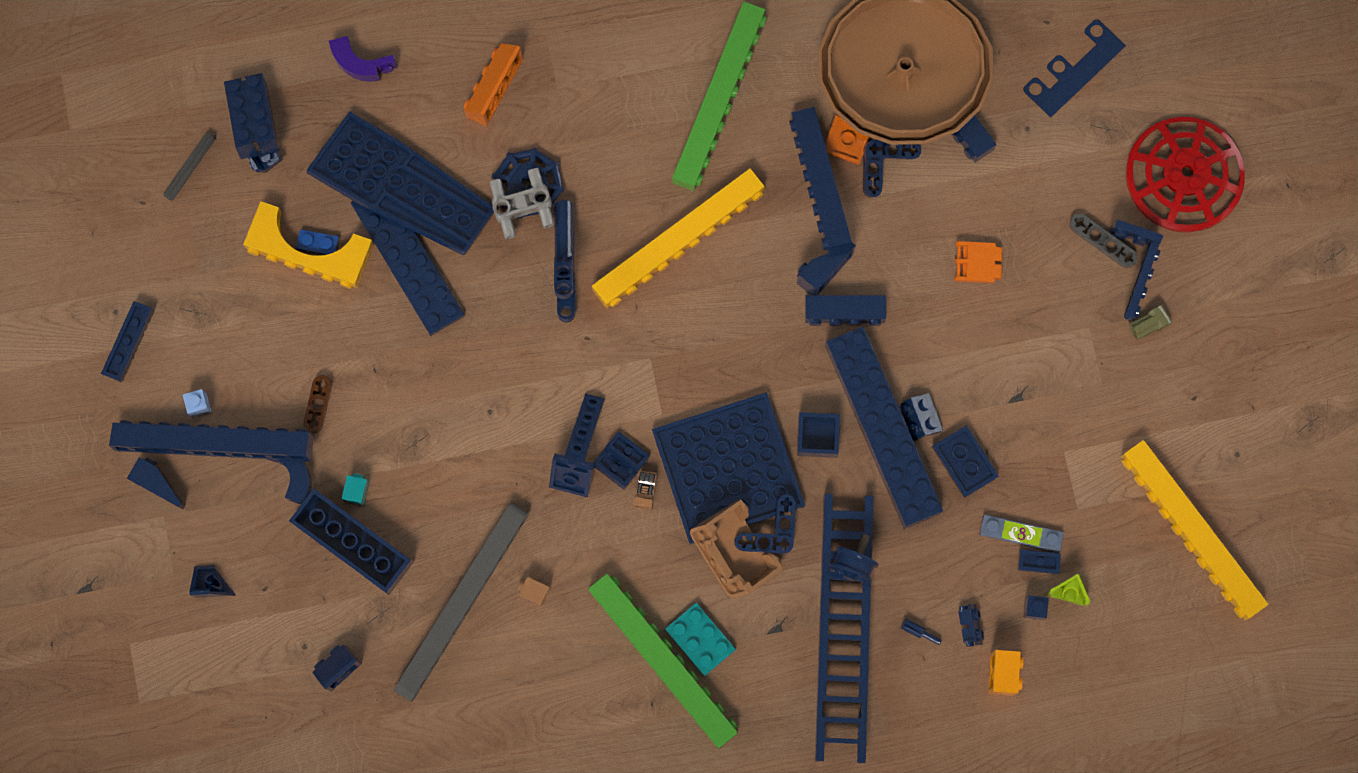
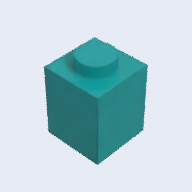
M353 473V476L347 475L342 494L344 502L364 506L369 481L365 479L364 475Z

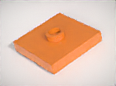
M835 115L825 142L827 154L860 165L864 145L868 142L869 136L858 133L840 116Z

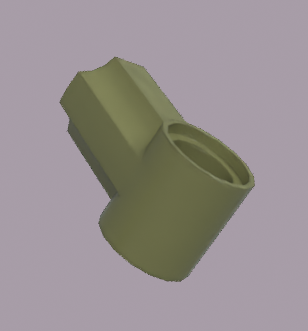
M1163 305L1148 312L1146 316L1130 323L1129 327L1133 336L1138 340L1155 330L1159 331L1167 327L1172 321Z

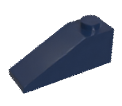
M148 457L145 460L138 458L127 479L175 506L184 509L185 505L163 472L156 467L157 462Z

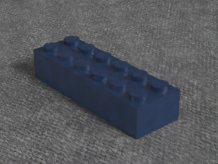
M314 488L289 520V522L388 595H390L414 563Z

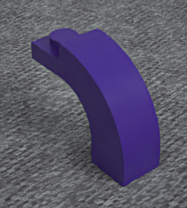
M348 36L329 40L331 52L338 66L352 78L367 82L379 81V73H390L393 69L397 68L393 55L375 60L358 58L352 51Z

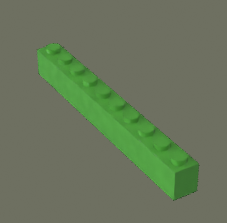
M743 1L672 177L673 184L695 191L696 186H701L704 178L701 175L702 171L709 166L711 158L708 156L711 150L715 151L718 143L716 136L723 131L725 122H723L724 116H728L731 111L732 104H730L732 97L736 98L739 91L738 81L743 80L745 76L746 62L750 63L753 56L751 49L753 45H757L760 34H758L760 27L764 28L767 21L765 9Z
M608 574L603 576L588 589L589 592L718 749L721 748L738 733L735 730L738 726L731 718L728 720L722 714L725 710L718 702L714 704L709 697L712 695L705 686L701 688L696 681L699 679L693 671L690 670L688 672L683 667L686 663L679 654L674 656L670 651L673 648L665 638L663 640L660 639L657 635L660 632L653 623L648 624L644 619L646 614L640 607L635 608L631 603L633 598L627 591L623 593L618 586L621 584L615 576L610 577Z

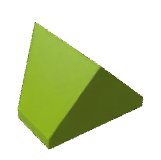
M1079 574L1049 590L1046 595L1082 606L1090 604V599Z

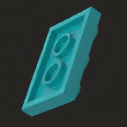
M697 603L665 628L704 676L736 650Z

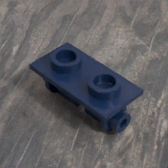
M975 604L960 606V611H958L960 624H968L969 627L961 629L963 643H966V647L974 646V642L975 645H983L984 632L979 625V620L981 619L979 608Z

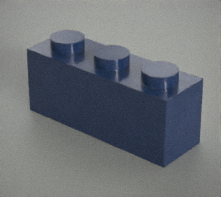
M975 115L958 132L952 134L954 140L958 144L961 143L964 147V153L967 158L972 159L975 163L994 151L997 145Z

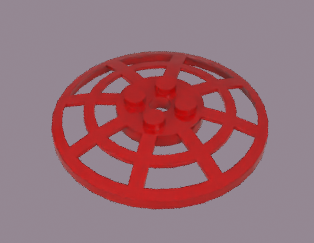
M1175 117L1154 124L1140 135L1128 156L1126 182L1134 204L1146 218L1165 229L1190 233L1215 226L1233 211L1243 193L1245 168L1239 149L1233 140L1219 127L1194 117ZM1175 122L1198 123L1196 133L1179 132L1171 134L1166 125ZM1206 126L1219 133L1229 143L1231 148L1221 151L1212 140L1203 136ZM1158 129L1164 138L1153 147L1149 155L1138 153L1137 151L1145 138ZM1193 138L1194 140L1191 148L1180 149L1175 139ZM1201 142L1209 145L1216 154L1206 157L1199 151ZM1168 143L1173 153L1167 160L1155 157L1159 149ZM1236 155L1240 170L1238 186L1228 182L1229 169L1226 158ZM1134 160L1146 163L1145 176L1148 186L1139 191L1135 187L1133 178ZM1219 161L1223 170L1222 179L1211 175V165ZM1152 164L1163 167V179L1155 183L1152 177ZM1185 167L1190 168L1192 176H1184L1182 169ZM1208 183L1218 186L1219 189L1216 194L1207 201L1203 189ZM1168 186L1171 191L1176 193L1173 202L1166 199L1158 190ZM1225 190L1236 194L1228 208L1214 218L1210 206L1219 200ZM1152 193L1160 203L1170 208L1167 220L1153 213L1144 204L1142 198ZM1196 195L1199 205L1194 206L1181 205L1184 196ZM1202 210L1207 220L1206 222L1193 225L1174 223L1178 211L1192 213Z

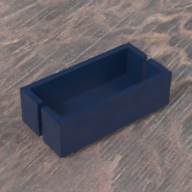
M263 73L246 76L244 81L241 78L225 81L224 86L234 143L240 159L258 156L253 142H257L262 155L280 151L268 86Z

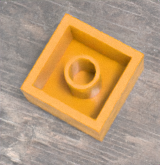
M994 650L991 652L988 694L1013 696L1018 694L1019 690H1022L1023 680L1019 677V671L1023 669L1024 658L1020 657L1021 652Z

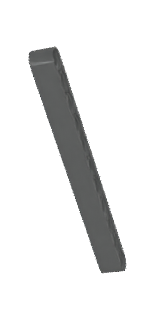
M514 502L509 504L397 683L394 692L410 702L415 699L526 521L529 511Z

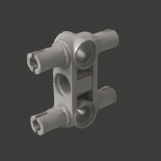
M539 168L528 171L531 189L508 196L504 193L500 179L490 181L494 198L492 199L493 211L498 223H501L506 240L516 237L512 220L517 217L539 212L543 228L554 226L550 210L552 208L551 198L547 186L543 184ZM538 195H546V199L543 202L536 201ZM505 205L508 207L505 213L498 212L500 206Z

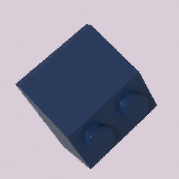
M345 645L334 647L330 651L331 656L326 660H320L314 666L315 670L312 672L323 688L330 692L362 664Z

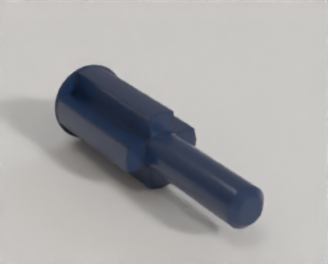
M907 618L904 620L901 629L918 638L922 636L937 645L941 644V639L924 631V627Z

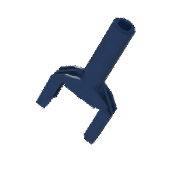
M560 200L554 204V291L557 296L558 318L560 321L568 323L575 318L574 203L568 200ZM567 308L572 313L569 316H563L561 311Z

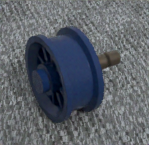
M862 534L856 551L837 547V556L834 563H830L829 567L842 574L848 580L871 584V574L874 568H878L879 564L863 555L870 536Z

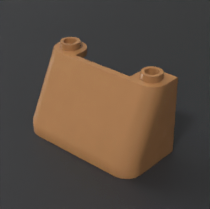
M741 499L690 530L694 543L725 593L731 598L750 594L783 569L779 557L775 554L741 551L735 547L734 538L737 534L752 533L745 521L749 516V508ZM742 536L738 543L742 545V548H744L745 544H752V549H755V536H752L753 540H746L745 536Z

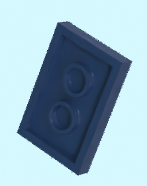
M967 425L932 446L964 498L999 477Z

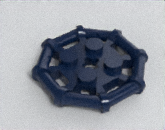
M535 147L520 152H508L501 165L491 176L493 180L500 179L501 183L502 181L508 183L509 191L505 193L508 196L531 189L532 186L524 187L523 180L529 179V170L539 168L543 184L547 186L548 190L553 191L550 195L552 206L565 189L562 185L559 162L547 157ZM530 158V162H526V164H518L516 161ZM536 159L547 166L544 169L535 164ZM512 164L514 168L509 175H504L509 165ZM552 172L554 184L548 183L547 173ZM543 194L538 195L536 201L543 202ZM539 212L531 213L518 218L523 219V217L538 215Z

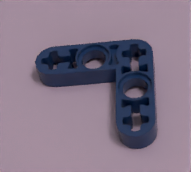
M879 140L868 141L863 149V193L870 198L881 194L883 159H916L921 154V146L919 144H903L902 147L901 144H894L897 147V153L890 155L888 152L890 144ZM874 144L876 148L883 147V151H876L873 154L869 147ZM911 145L913 149H916V153H912V156L910 152H902V149L911 148ZM871 163L876 164L878 167L876 174H871L868 171V166ZM868 177H877V180H873V186L877 187V191H873V194L871 190H868V186L872 185V180H868Z
M782 494L777 498L774 534L739 533L734 538L735 547L738 550L748 552H790L794 544L796 508L794 497ZM786 497L791 502V505L787 506V512H791V516L780 515V511L784 512V506L781 505V501H784ZM782 518L789 519L790 526L788 529L784 530L779 526ZM742 536H745L746 540H753L752 536H755V549H752V544H745L744 548H742L738 540H741ZM762 537H766L769 540V545L765 549H761L758 545V541ZM772 537H776L775 542H782L783 538H785L789 545L785 546L784 550H782V546L774 545L775 550H772Z

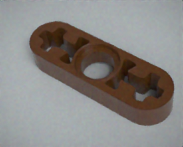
M325 375L315 377L312 383L304 418V427L310 433H318L323 428L332 388L330 379ZM322 380L327 384V387L322 388V394H326L325 397L319 394L314 395L315 392H320V387L317 384L321 383ZM315 399L323 400V407L316 410L312 407ZM311 411L316 414H321V416L316 415V422L319 424L318 426H314L313 429H311V426L308 424L309 421L312 422L314 418V415L310 414Z

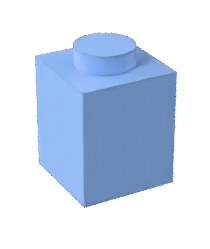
M200 389L183 394L186 411L189 416L193 418L211 413L208 396L204 390Z

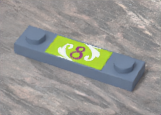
M984 515L979 535L1060 553L1064 532Z

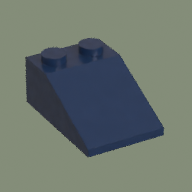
M852 243V252L831 257L827 253L812 259L808 264L805 262L798 270L797 284L810 295H819L854 255L856 245Z

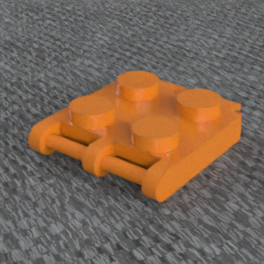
M955 242L957 247L955 282L994 284L995 280L1002 279V265L995 264V262H1002V247H996V243ZM961 247H963V259H961Z

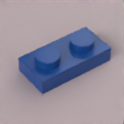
M300 230L296 250L328 255L337 251L340 238L338 236Z

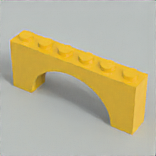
M260 201L243 244L249 254L254 256L264 255L267 260L277 263V261L284 262V265L291 269L301 268L304 273L314 276V274L321 275V278L328 282L338 281L341 286L351 289V287L358 288L374 247L371 239L353 234L349 242L334 253L322 256L301 253L288 245L282 236L280 228L282 211L280 208Z

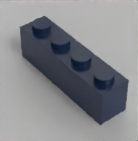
M886 295L805 296V323H809L810 326H820L821 323H829L830 326H840L841 323H849L850 326H860L861 323H869L870 326H880L886 320Z

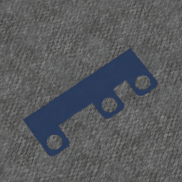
M1094 20L1085 28V34L1096 46L1075 66H1072L1061 55L1056 56L1048 63L1047 69L1059 80L1054 86L1049 89L1038 78H1033L1024 86V92L1050 118L1126 46L1100 20ZM1092 26H1101L1103 34L1100 37H1094L1090 32ZM1056 61H1062L1065 64V70L1062 73H1057L1053 70V64ZM1037 83L1041 86L1042 91L1039 95H1032L1030 93L1029 87L1031 84Z

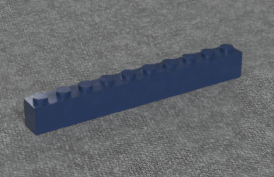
M121 420L120 423H112L109 446L118 452L311 462L314 438L304 429H297L296 432L284 428H277L276 431L264 427H257L254 430L244 426H238L237 429L225 425H218L217 428L205 424H198V427H194L185 423H179L178 426H174L166 422H160L159 425H155L146 421H140L139 424H135L127 420Z

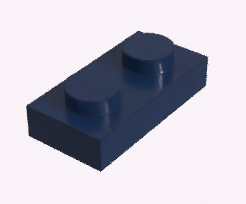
M1019 550L1018 571L1059 575L1061 554Z

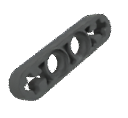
M1076 214L1072 217L1070 221L1071 230L1123 268H1131L1136 263V252L1083 214ZM1074 220H1082V225L1084 227H1076V222ZM1090 225L1091 227L1088 229V231H1087L1086 234H1085V233H1084L1085 228H1087V226ZM1097 230L1101 235L1100 239L1093 240L1090 237V232ZM1108 242L1115 243L1117 246L1116 251H1108L1106 244ZM1122 248L1123 251L1121 252V254L1118 257L1115 256ZM1129 254L1131 255V261L1126 263L1124 262V256Z

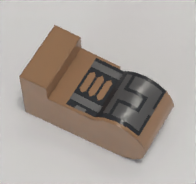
M640 471L633 504L634 508L652 511L657 473Z

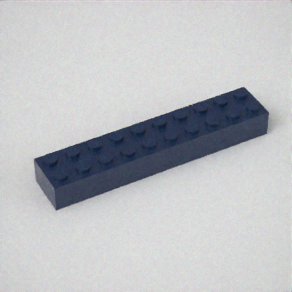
M864 327L826 341L825 348L903 529L942 514L941 504Z

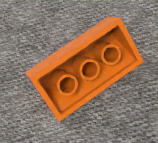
M501 43L499 48L494 49L491 55L492 61L484 67L481 81H477L473 88V96L471 99L468 98L464 104L463 109H465L466 117L487 127L523 61L521 48L517 45Z

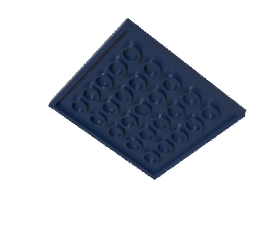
M767 392L652 429L689 545L694 543L690 535L692 528L740 499L749 508V516L745 519L747 525L775 517L776 501L782 494L794 497L796 502L795 510L805 507ZM786 497L784 501H781V505L784 506V512L780 511V515L788 513L787 506L791 505V502Z

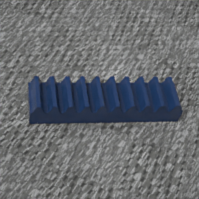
M133 301L101 372L103 376L118 382L124 381V375L128 372L127 368L131 365L134 353L137 352V346L141 343L140 339L144 336L147 324L150 323V317L154 314V310L151 307Z

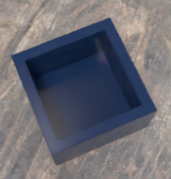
M799 412L797 456L837 458L839 452L840 414Z

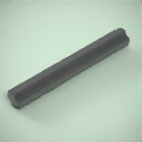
M208 132L204 134L167 187L163 195L168 200H174L215 141V137Z

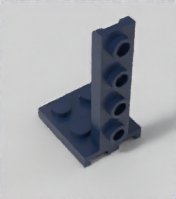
M1117 219L1112 224L1110 230L1111 233H1114V237L1125 240V238L1133 240L1132 243L1139 246L1148 245L1124 314L1126 320L1132 321L1140 313L1141 306H1138L1140 299H1144L1148 288L1145 287L1147 279L1151 280L1154 269L1151 267L1153 261H1157L1161 250L1158 247L1163 235Z
M585 394L565 455L554 453L549 488L588 498L594 463L586 462L585 459L604 405V398Z

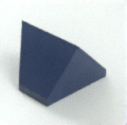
M215 565L194 566L189 590L190 596L195 598L236 596L215 569Z

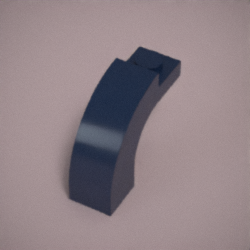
M267 459L287 468L290 475V483L285 498L288 501L301 505L312 491L311 475L304 461Z

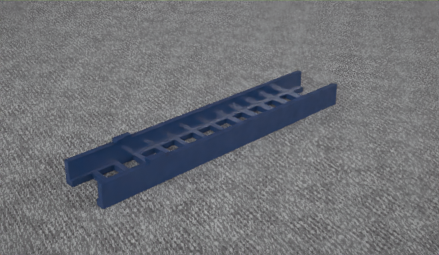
M824 494L815 762L824 761L825 743L857 744V763L865 764L871 584L862 583V593L831 592L830 580H851L844 578L842 574L836 571H830L829 565L831 560H835L838 553L837 551H831V539L860 540L862 534L870 536L863 555L872 559L873 496H865L864 512L832 510L833 494ZM832 519L864 520V532L833 531ZM829 599L862 600L861 615L829 613ZM829 619L861 620V635L828 634ZM828 640L861 641L860 656L827 655ZM827 660L860 662L859 677L827 675ZM827 681L859 682V697L826 696ZM823 701L861 703L859 718L823 717ZM825 722L858 724V739L825 738Z

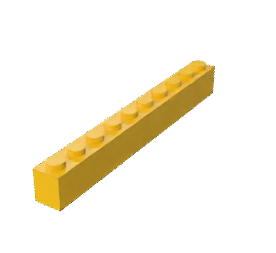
M748 169L593 284V292L606 308L610 306L615 307L622 301L620 298L624 295H631L637 290L639 284L649 282L655 272L665 270L671 260H678L685 254L684 251L686 249L696 247L701 242L700 239L702 237L712 235L717 230L716 227L721 223L723 225L728 223L732 219L731 216L733 214L743 212L748 207L747 204L749 202L759 200L764 195L765 186L754 172Z
M1142 440L1121 456L1123 466L1128 471L1131 470L1133 472L1136 483L1140 487L1143 486L1147 491L1148 499L1158 505L1160 508L1159 513L1164 519L1170 521L1173 532L1183 538L1185 541L1183 543L1189 552L1195 554L1198 565L1202 569L1205 568L1210 574L1208 577L1211 582L1221 588L1223 598L1233 604L1236 615L1247 620L1269 605L1146 442Z

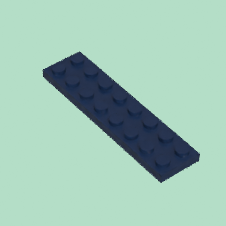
M354 201L350 202L429 335L432 336L465 316L415 232Z

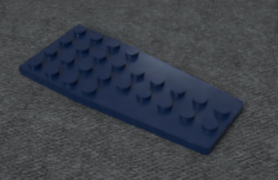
M350 111L307 169V174L352 201L461 255L467 254L494 214L493 206L401 141Z

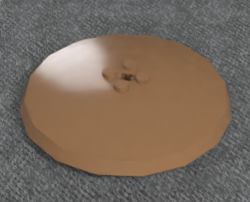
M852 0L830 20L818 48V81L832 110L858 133L890 145L927 144L958 132L982 109L994 80L992 45L978 18L957 0Z

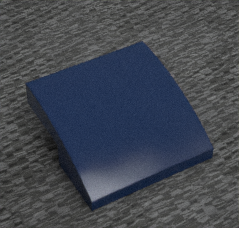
M618 431L606 445L605 450L594 461V468L624 490L649 459L650 455Z

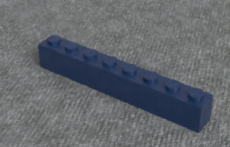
M815 107L791 112L792 120L789 121L791 132L796 133V137H794L796 149L800 148L801 151L798 157L800 165L805 166V170H803L805 182L809 181L810 184L807 190L809 198L814 199L815 204H812L814 216L818 215L819 221H816L818 232H823L824 238L821 239L823 250L828 251L829 257L852 252V240Z

